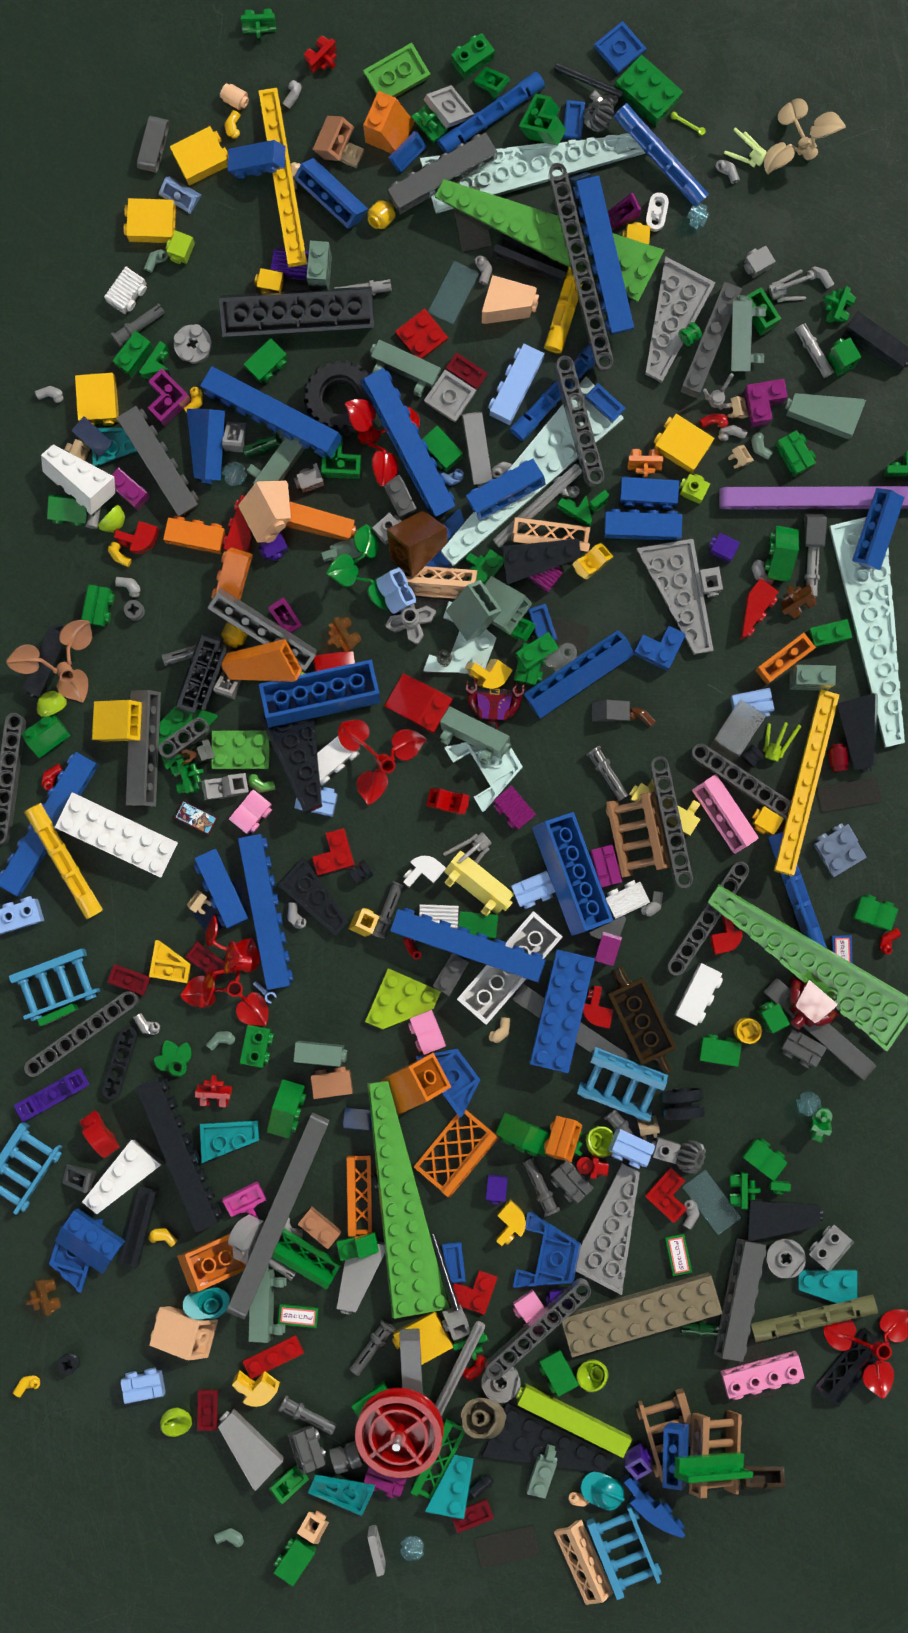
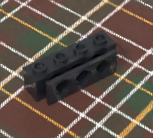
M201 631L176 700V707L195 713L197 705H201L202 710L206 709L226 653V645L222 644L219 647L220 637ZM216 651V658L214 659L213 664H210L214 652ZM208 669H210V675L207 677L206 682H204ZM204 687L203 695L201 694V697H200V700H199L198 697H199L201 688Z

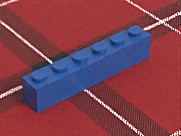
M617 630L525 692L524 696L532 710L539 718H542L635 654L627 638Z

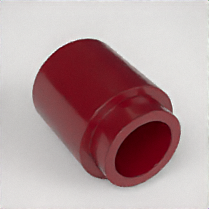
M843 744L831 745L832 748L828 749L829 766L832 767V772L846 771L849 765L847 747H843Z

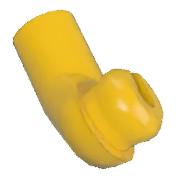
M235 110L231 112L224 124L226 134L229 137L231 136L232 139H237L240 135V131L236 129V122L241 115Z
M166 1228L154 1229L148 1236L150 1242L156 1243V1241L164 1240L170 1247L178 1241Z
M34 1375L22 1377L13 1394L21 1398L26 1389H37L40 1386V1379Z

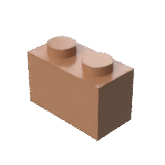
M327 116L312 150L324 160L339 161L354 126L343 117Z
M345 1066L334 1068V1072H326V1069L316 1070L315 1074L311 1075L314 1099L353 1093L350 1069L346 1070Z
M312 1206L298 1223L300 1227L327 1249L341 1233L337 1226Z

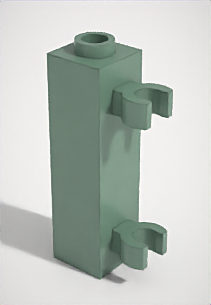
M738 295L737 299H733L731 371H750L752 362L764 363V353L751 354L752 316H766V307H752V299H748L749 296Z
M378 340L377 345L373 344L370 350L371 360L376 363L372 373L382 368H387L417 382L413 392L414 395L420 398L425 387L432 389L441 374L440 367L382 340Z
M281 431L274 432L279 434L283 442L262 471L252 464L247 469L248 473L256 478L253 485L259 481H283L306 448L301 446L298 440L293 439L291 441L284 437Z
M450 706L440 721L441 729L443 730L440 736L442 739L441 743L448 746L452 737L455 736L483 750L480 758L482 759L481 763L485 765L490 763L492 756L502 759L503 755H507L511 749L510 736Z
M269 1265L250 1306L249 1342L268 1343L273 1339V1334L283 1335L285 1333V1325H273L274 1287L286 1286L287 1278L275 1277V1270L269 1268Z

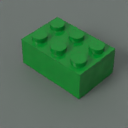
M642 54L621 75L615 84V88L624 91L622 98L655 128L681 102L683 91Z

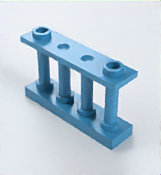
M85 949L73 951L9 976L11 983L17 982L21 986L30 1014L24 1015V1020L31 1019V1021H35L41 1018V1014L82 998H85V1001L97 997L96 993L100 992V989L92 990L82 964L83 957L87 956ZM69 962L75 965L85 992L75 997L64 971V964ZM51 969L57 972L67 999L59 1003H55L46 978V971ZM36 976L39 979L48 1007L37 1010L28 985V978Z
M595 1047L590 1062L595 1066L587 1084L580 1081L577 1094L585 1099H591L633 1115L639 1120L650 1122L653 1109L648 1107L656 1089L664 1091L668 1075ZM602 1068L613 1071L605 1091L594 1087ZM620 1075L631 1078L623 1098L612 1094ZM638 1082L649 1085L641 1105L630 1101Z
M25 1122L19 1124L0 1154V1174H5L28 1189L24 1197L20 1199L0 1186V1195L17 1206L13 1212L16 1215L21 1211L25 1212L30 1204L29 1198L51 1164L53 1162L56 1163L62 1155L60 1152L62 1149L61 1145L56 1146L54 1150L29 1134L28 1129L30 1125ZM20 1141H26L49 1156L44 1166L19 1151L17 1146ZM10 1157H15L38 1172L33 1183L8 1167L9 1165L6 1163Z
M630 1503L626 1504L628 1513L601 1524L599 1522L596 1523L594 1517L586 1520L617 1600L624 1598L623 1590L626 1589L625 1587L654 1576L657 1584L661 1583L659 1577L662 1575L659 1564H654L637 1522L640 1517L636 1509L631 1507ZM632 1520L636 1531L610 1542H603L601 1534H604L603 1531ZM640 1539L643 1550L616 1561L614 1559L610 1560L608 1553L612 1549ZM647 1557L651 1568L625 1579H618L616 1575L618 1568Z

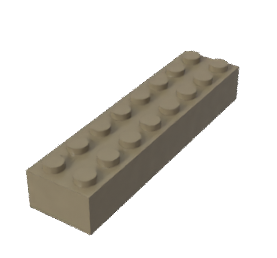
M707 1272L575 1310L562 1324L571 1356L575 1357L722 1314L712 1276Z

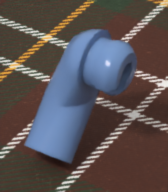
M455 469L451 474L438 471L439 475L441 474L444 477L446 484L449 486L461 482L464 478V472L461 469Z

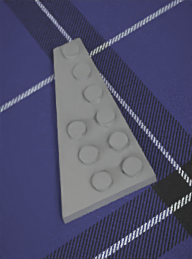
M666 256L645 375L661 383L683 345L678 334L679 330L687 328L690 322L695 323L715 285V282Z
M688 539L637 548L639 556L679 629L686 634L684 638L693 654L713 652L694 540Z
M621 1163L581 1243L576 1272L622 1295L640 1174L639 1171Z

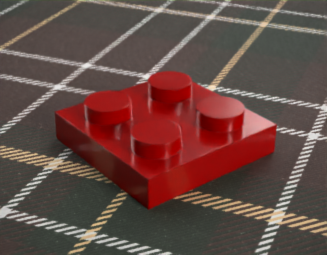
M423 309L395 331V334L411 354L421 359L427 357L448 340V336L426 309Z

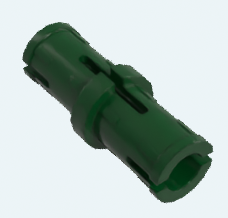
M274 433L266 438L261 437L256 442L247 446L245 445L243 451L246 457H251L260 452H267L269 448L280 445L282 441L279 434Z
M699 1322V1324L689 1323L681 1326L682 1335H698L699 1338H703V1336H718V1332L715 1331H719V1325H707Z

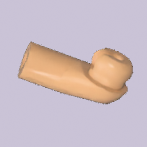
M572 1492L568 1496L569 1502L575 1506L585 1507L590 1503L584 1498L582 1493Z

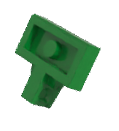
M491 549L485 557L480 555L478 558L472 553H469L466 557V561L473 565L471 570H477L476 581L481 580L483 584L488 582L491 576L495 577L504 564V558Z

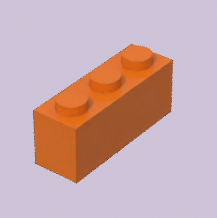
M174 516V518H168L163 540L167 544L222 554V542L226 531L219 524L211 523V526L204 525V522L199 520L189 522L185 521L183 517Z
M232 547L227 552L224 551L221 559L223 567L222 570L219 569L216 580L219 581L218 586L214 588L211 598L214 597L219 588H222L241 600L253 554Z
M803 633L765 661L755 671L767 685L816 647L807 635Z

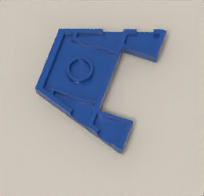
M528 1212L525 1230L543 1234L536 1273L517 1269L513 1287L573 1283L581 1243L533 1212Z

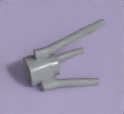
M800 269L777 282H773L772 285L768 286L771 299H776L777 303L805 300V296L784 297L787 294L786 288L813 278L814 275L810 274L784 284V282L801 274L803 271Z
M733 373L729 375L721 390H715L709 395L707 389H703L706 396L705 399L709 400L712 407L722 410L730 406L723 403L725 400L724 392L734 376Z
M484 833L475 834L470 839L444 852L443 855L446 856L473 842V847L458 862H463L477 850L478 852L481 851L474 861L478 864L484 854L490 850L488 847L492 843Z

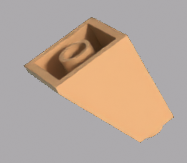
M492 275L482 310V323L488 324L529 318L532 311L536 312L539 298V295L536 294L537 288Z
M287 481L256 482L238 505L257 543L273 542L291 519Z
M171 1306L160 1307L156 1314L154 1330L151 1333L150 1346L185 1360L208 1358L218 1319L195 1320L189 1318L182 1309Z

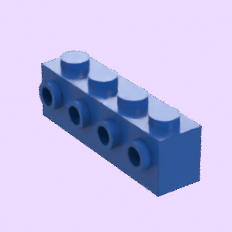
M314 158L301 163L293 177L347 229L360 223L368 210L364 204Z
M531 459L522 462L513 470L505 471L502 476L489 480L482 487L471 490L466 497L477 519L481 521L546 485V482L535 460Z
M876 488L852 559L853 562L865 568L881 569L905 497L893 490Z
M610 509L604 516V538L680 541L682 537V514H678L677 511H667L666 514H661L656 510L640 513L639 510L620 512L619 509Z
M213 849L196 857L197 863L193 865L198 874L202 873L204 880L201 882L205 891H210L212 898L209 900L213 908H218L220 915L217 917L221 926H226L227 929H230L249 920L218 851Z

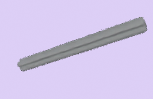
M574 464L518 517L532 519L582 473L579 465ZM514 520L493 539L498 547L503 546L512 537ZM518 522L517 532H518L526 523H524V522Z
M480 1321L475 1322L435 1404L441 1416L485 1329V1324Z

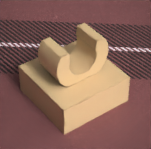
M348 142L340 161L357 168L364 149Z
M739 396L731 398V403L727 404L730 405L728 408L733 407V412L727 416L729 418L737 417L741 419L749 417L745 398Z
M75 439L73 445L67 443L64 450L85 461L90 447L82 441Z
M744 445L737 446L732 450L734 454L728 457L729 460L737 458L738 463L733 466L734 468L749 465L754 461Z
M197 890L186 905L195 913L198 910L201 914H205L206 912L201 909V906L203 904L211 906L212 904L206 899L207 897L204 893Z
M656 1115L651 1116L650 1122L637 1119L640 1136L644 1140H646V1135L653 1134L654 1138H656L657 1133H660Z

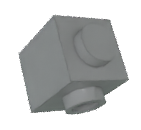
M767 246L759 250L755 248L747 253L744 269L754 279L773 268L776 261Z
M389 512L372 528L380 540L387 545L386 529L402 521L397 515L392 516Z
M656 1137V1141L652 1140L651 1144L655 1145L651 1156L676 1164L681 1145Z
M459 1305L460 1310L453 1312L452 1308L442 1312L445 1320H442L445 1332H450L453 1341L471 1333L461 1305Z

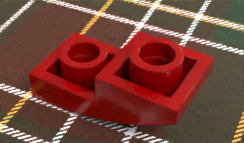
M353 652L322 654L315 656L313 659L314 672L355 663Z

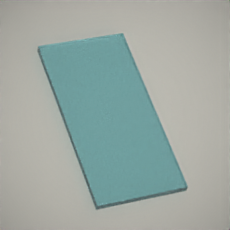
M454 261L428 312L454 324L479 273Z
M706 1170L683 1186V1189L696 1202L698 1209L718 1235L741 1219L740 1215L729 1204V1200Z

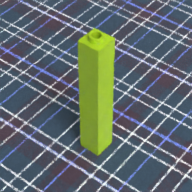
M526 1383L523 1388L520 1387L515 1397L518 1399V1406L624 1458L632 1441L630 1435Z

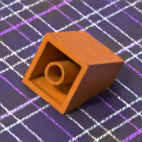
M378 91L363 125L365 143L391 154L409 137L414 126V121L395 97Z
M434 1053L380 1080L389 1082L398 1115L431 1100L451 1088Z

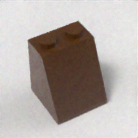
M424 510L386 529L390 560L411 577L416 576L448 543L446 526Z

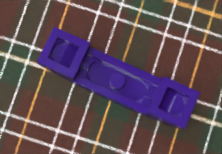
M79 1068L41 1091L20 1101L14 1107L22 1122H25L90 1084L82 1069Z

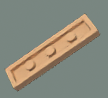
M515 517L511 540L526 544L567 540L566 538L569 536L571 539H574L572 534L577 530H584V540L580 541V551L589 552L590 544L588 543L590 527ZM518 522L527 523L530 530L524 534L517 533ZM540 525H545L549 532L544 536H538L534 529ZM559 527L564 528L568 533L562 539L557 538L553 533Z
M425 566L416 576H406L408 586L412 589L415 596L456 599L468 584L476 582L477 570ZM430 573L434 576L431 578H425L423 575ZM445 575L452 576V578L449 580L443 579L442 577ZM464 576L472 577L471 581H463L461 578Z
M576 1520L567 1528L557 1529L554 1531V1534L585 1604L603 1603L614 1592L582 1520ZM562 1534H567L570 1543L564 1539ZM571 1552L577 1556L578 1562L573 1559ZM579 1570L585 1574L586 1580L581 1577ZM587 1588L593 1592V1598H590Z

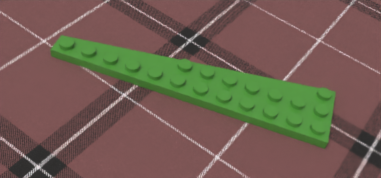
M443 179L435 195L436 199L571 268L558 215ZM572 226L566 229L570 235H574L577 232ZM613 233L627 298L638 303L664 249ZM583 235V239H584V243H585V247H586V245L589 244V242H588V238H587V237H584V235ZM574 245L571 247V251L578 254L581 252V248ZM588 256L589 263H590V267H591V263H593V259H592V256ZM578 264L576 266L578 272L583 273L586 271L584 265ZM593 275L594 281L598 282L597 276Z
M719 884L708 899L709 904L727 919L731 920L739 929L746 932L751 939L758 942L769 954L776 957L781 964L804 983L809 980L838 1004L836 1008L842 1015L848 1017L884 1050L888 1051L908 1022V996Z
M389 1082L367 1083L392 1318L450 1309Z

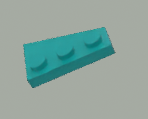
M123 427L97 428L113 444L101 457L92 450L93 466L97 467L137 452Z
M259 1120L200 1124L202 1163L259 1141Z
M803 1269L798 1275V1290L835 1303L849 1301L850 1299L857 1298V1270H831L829 1272L824 1269Z
M454 1455L425 1512L464 1519L474 1458Z
M315 1475L308 1493L362 1516L375 1485Z

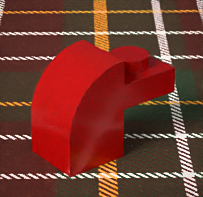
M139 521L135 535L116 530L114 538L121 546L129 547L131 545L130 551L133 554H144L154 547L160 530L157 526Z
M430 787L426 806L450 813L465 814L469 805V795Z
M723 914L721 916L724 933L710 935L713 954L732 951L739 945L742 939V930H734L736 925Z
M593 985V989L589 988L587 996L590 1004H584L583 1015L590 1023L596 1026L610 1028L613 1009L598 1006L602 987Z
M96 1110L79 1121L85 1138L103 1158L120 1147L114 1134L105 1127L100 1114Z

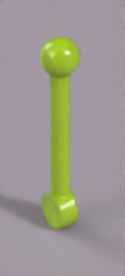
M676 112L671 113L670 117L672 119H677L696 130L699 136L705 134L706 131L703 127L698 128L679 117Z

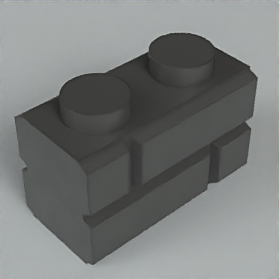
M401 475L394 477L384 485V489L400 520H404L417 513V508Z
M452 953L433 987L450 996L469 962Z
M794 1028L789 1029L779 1047L783 1050L782 1054L791 1059L795 1056L800 1059L799 1064L808 1069L810 1066L817 1067L827 1047Z
M563 1160L550 1172L552 1176L550 1181L557 1188L560 1186L565 1191L563 1195L570 1203L572 1201L576 1204L579 1203L594 1189L571 1162Z
M305 1426L287 1434L300 1473L306 1474L326 1465L324 1461L326 1453L319 1445L320 1434L316 1428Z

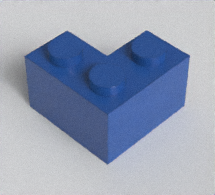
M668 626L660 642L642 635L634 651V656L668 671L686 634Z

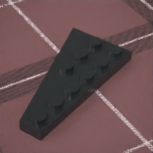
M265 713L260 715L259 719L304 814L323 807L314 718L268 728Z
M509 1402L506 1403L503 1409L506 1413V1420L502 1431L496 1437L489 1439L482 1453V1457L535 1464L537 1456L540 1454L544 1455L548 1444L555 1446L556 1467L605 1473L613 1456L611 1452Z

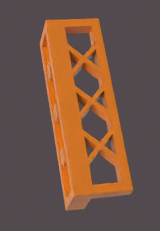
M371 1155L347 1156L348 1236L372 1233ZM356 1160H367V1168L362 1173L356 1169ZM361 1177L367 1182V1188L362 1193L356 1188V1182ZM356 1192L360 1194L357 1199H356ZM361 1197L368 1202V1207L363 1212L356 1207V1202ZM361 1217L368 1221V1229L357 1230V1221Z

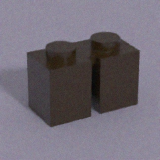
M743 1467L753 1472V1478L741 1479V1490H759L761 1488L763 1490H780L785 1488L784 1467Z

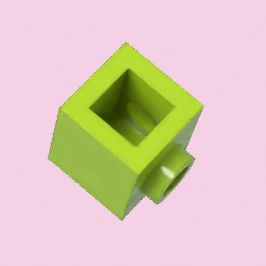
M175 230L172 239H169L166 244L170 260L181 264V262L187 264L195 242L193 237Z
M689 474L687 479L683 478L679 486L682 489L680 495L701 504L710 483L704 481V478L698 474Z

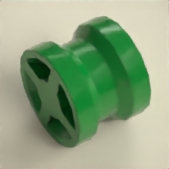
M690 322L687 328H682L678 332L681 341L688 347L695 340L702 338V332L694 322Z

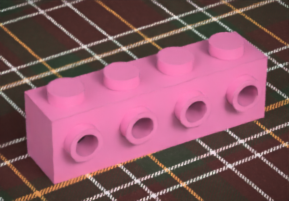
M717 774L692 789L734 854L759 838Z
M796 1351L720 1371L726 1394L729 1399L732 1398L733 1400L741 1399L745 1394L749 1393L759 1394L767 1388L777 1389L782 1384H796L800 1382V1379H804L799 1355Z

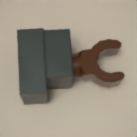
M209 740L201 741L195 745V749L192 751L183 750L179 753V755H186L187 760L182 762L183 765L188 764L192 759L197 765L215 758Z

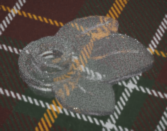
M571 643L562 644L558 652L546 659V666L554 667V672L558 671L578 657L576 647ZM566 649L569 650L568 656L564 653Z

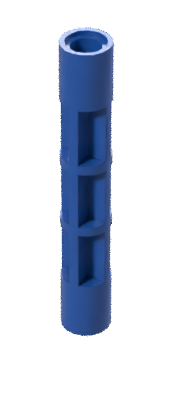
M536 71L516 84L510 91L496 98L494 102L483 110L476 112L473 117L439 138L437 142L443 153L449 154L458 145L466 144L468 140L482 130H486L489 125L502 116L507 115L509 111L523 101H527L535 93L537 94L546 86L540 74Z
M627 103L617 111L613 118L639 144L694 207L709 195Z
M594 341V344L597 348H602L596 341ZM590 343L576 356V360L573 362L578 380L587 370H590L595 365ZM557 380L511 426L510 431L519 440L524 441L536 429L547 413L557 406L561 399ZM564 382L566 388H573V384L571 382Z
M784 832L768 837L776 860ZM797 864L794 876L780 873L801 934L827 948Z

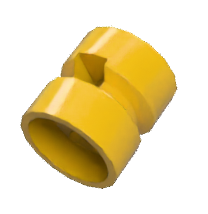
M741 1018L735 1023L733 1032L737 1040L752 1044L760 1039L762 1029L760 1024L754 1019Z

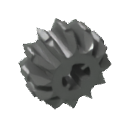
M604 98L593 99V102L589 103V107L585 109L586 113L583 116L584 124L593 131H604L605 127L609 126V122L612 121V116L615 113L613 111L614 106Z
M686 1140L681 1145L677 1156L679 1169L690 1174H696L698 1170L700 1171L706 1158L704 1145L697 1141Z

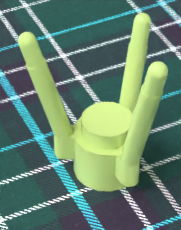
M734 128L733 131L753 149L749 155L752 159L750 160L728 151H724V154L748 163L752 167L756 164L761 166L767 153L766 150L760 147L747 132L742 133L737 128Z

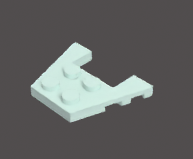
M445 611L443 618L452 621L450 616ZM485 630L479 637L466 641L459 631L449 660L446 661L429 654L423 671L428 673L469 674V671L465 669L468 662H475L485 669L496 637L488 630Z
M467 742L444 748L453 763L471 753L488 781L490 788L474 796L482 812L490 806L494 799L497 798L523 768L512 748L507 755H503L502 759L492 756L488 765L481 763L482 759L480 756L483 750Z

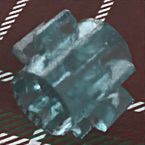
M701 203L698 206L693 205L687 216V219L690 220L689 225L696 229L699 225L704 227L710 213L706 212L708 207Z
M238 462L228 463V466H225L222 473L225 475V481L232 486L241 485L242 482H245L248 475L244 473L245 467Z
M804 1092L800 1095L801 1099L796 1100L799 1112H803L806 1116L815 1115L817 1108H822L821 1100L813 1092Z
M410 1535L408 1538L405 1537L400 1543L403 1546L400 1553L407 1561L419 1560L424 1555L422 1551L424 1543L419 1537H412Z

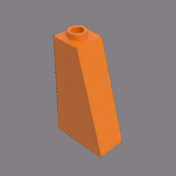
M289 502L291 519L285 527L344 541L354 536L356 526H353L354 520Z
M286 639L227 653L221 664L229 680L297 681L302 671Z

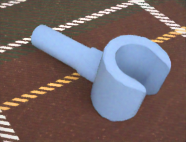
M255 981L253 985L265 995L266 1002L272 1003L267 999V996L273 994L276 997L275 992L268 991Z

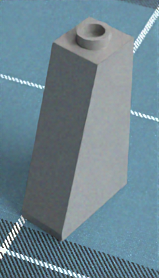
M479 411L461 414L472 481L474 485L477 484L478 487H482L492 479L483 416L482 412Z
M377 1241L378 1253L362 1259L357 1257L345 1260L337 1309H340L341 1313L352 1314V1312L357 1311L385 1254L384 1242Z
M233 1408L230 1413L226 1411L219 1420L221 1422L218 1428L250 1485L256 1491L283 1462L284 1456Z

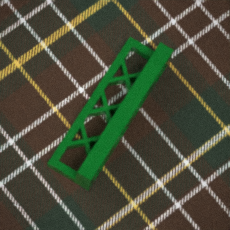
M283 1229L281 1235L284 1239H279L272 1258L327 1290L342 1262L290 1231ZM291 1243L298 1244L300 1249L296 1250L292 1247ZM308 1253L315 1254L317 1259H311ZM324 1263H330L335 1266L334 1270L332 1271L325 1267Z
M448 1418L445 1419L441 1448L449 1444L451 1452L448 1456L442 1458L439 1453V1459H436L433 1463L440 1462L442 1467L440 1473L432 1475V1464L427 1470L417 1475L411 1487V1494L417 1497L420 1494L430 1500L432 1499L465 1434L462 1425ZM452 1427L461 1431L457 1438L450 1440L448 1434ZM431 1480L433 1484L430 1493L421 1489L424 1482Z
M741 1452L675 1457L674 1477L687 1483L753 1478V1472L743 1468L744 1454Z

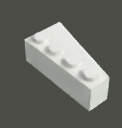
M52 445L41 455L43 473L57 485H61L68 495L71 494L75 497L76 502L81 506L84 505L87 508V512L91 515L115 494L114 476L55 445Z
M134 1138L82 1203L98 1214L165 1162Z

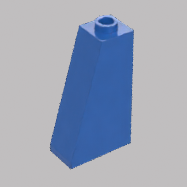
M187 409L194 478L202 479L201 483L213 484V480H221L225 411Z

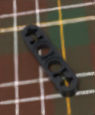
M132 1026L124 1027L119 1033L102 1088L103 1096L107 1099H115L121 1093L138 1038V1032ZM129 1029L131 1034L134 1035L133 1038H129L127 1043L131 1044V1047L120 1044L121 1041H126L127 1037L124 1035V1032H128ZM120 1048L127 1049V1058L121 1059L118 1056ZM116 1066L120 1067L123 1071L120 1077H115L112 1074V1070ZM109 1079L120 1081L119 1084L115 1083L114 1085L116 1093L110 1096L107 1088H110L113 1082H109Z

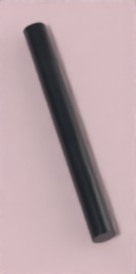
M557 63L554 67L556 72L619 98H622L624 95L623 90Z
M432 1234L430 1237L438 1267L454 1312L460 1310V1306L437 1236Z

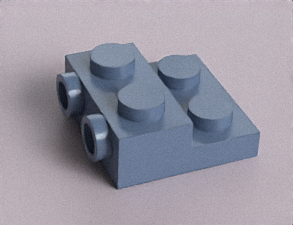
M841 823L832 829L833 833L828 836L826 833L816 838L817 842L813 844L832 877L837 876L867 858L849 824L843 825Z

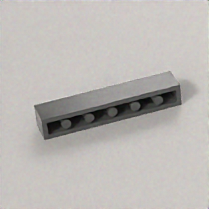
M486 133L482 135L477 134L470 142L458 145L449 154L444 153L434 163L429 162L420 171L408 174L406 179L401 182L396 181L392 183L388 189V197L399 215L435 195L443 179L456 183L496 160L497 150Z
M724 282L680 392L698 399L733 313V299H737L742 288Z
M137 406L118 416L119 423L178 517H182L199 506L197 504L199 498L194 490L190 492L186 485L189 482L184 474L179 475L176 469L179 466L174 458L169 459L166 452L169 450L163 441L159 443L156 436L159 434L154 426H148L145 421L148 417L144 410H138Z
M222 588L218 589L207 607L262 644L286 639L299 665L305 671L316 656L317 650Z
M135 690L131 691L130 700L142 702L141 731L139 741H128L126 805L156 807L161 692Z
M739 1238L736 1240L714 1354L722 1359L743 1362L744 1356L747 1353L746 1345L751 1333V1320L755 1313L754 1305L759 1292V1280L762 1277V1264L766 1257V1245L759 1242Z

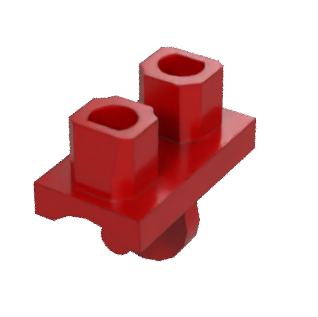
M321 36L316 41V46L320 50L315 53L310 48L304 53V59L309 64L310 71L315 73L319 67L323 70L327 67L331 69L336 67L334 60L337 58V55L334 53L337 50L335 40L332 38L328 40Z
M212 1075L211 1081L204 1080V1084L197 1085L195 1097L198 1098L199 1106L210 1105V1098H216L217 1106L227 1107L232 1094V1086H224V1081H217V1075Z
M591 1155V1159L582 1157L577 1161L578 1171L582 1174H589L590 1178L597 1179V1175H608L609 1164L607 1161H600L598 1157Z

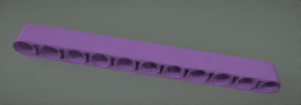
M908 486L723 487L719 489V508L726 510L869 509L876 488L893 490L905 497L901 509H908Z

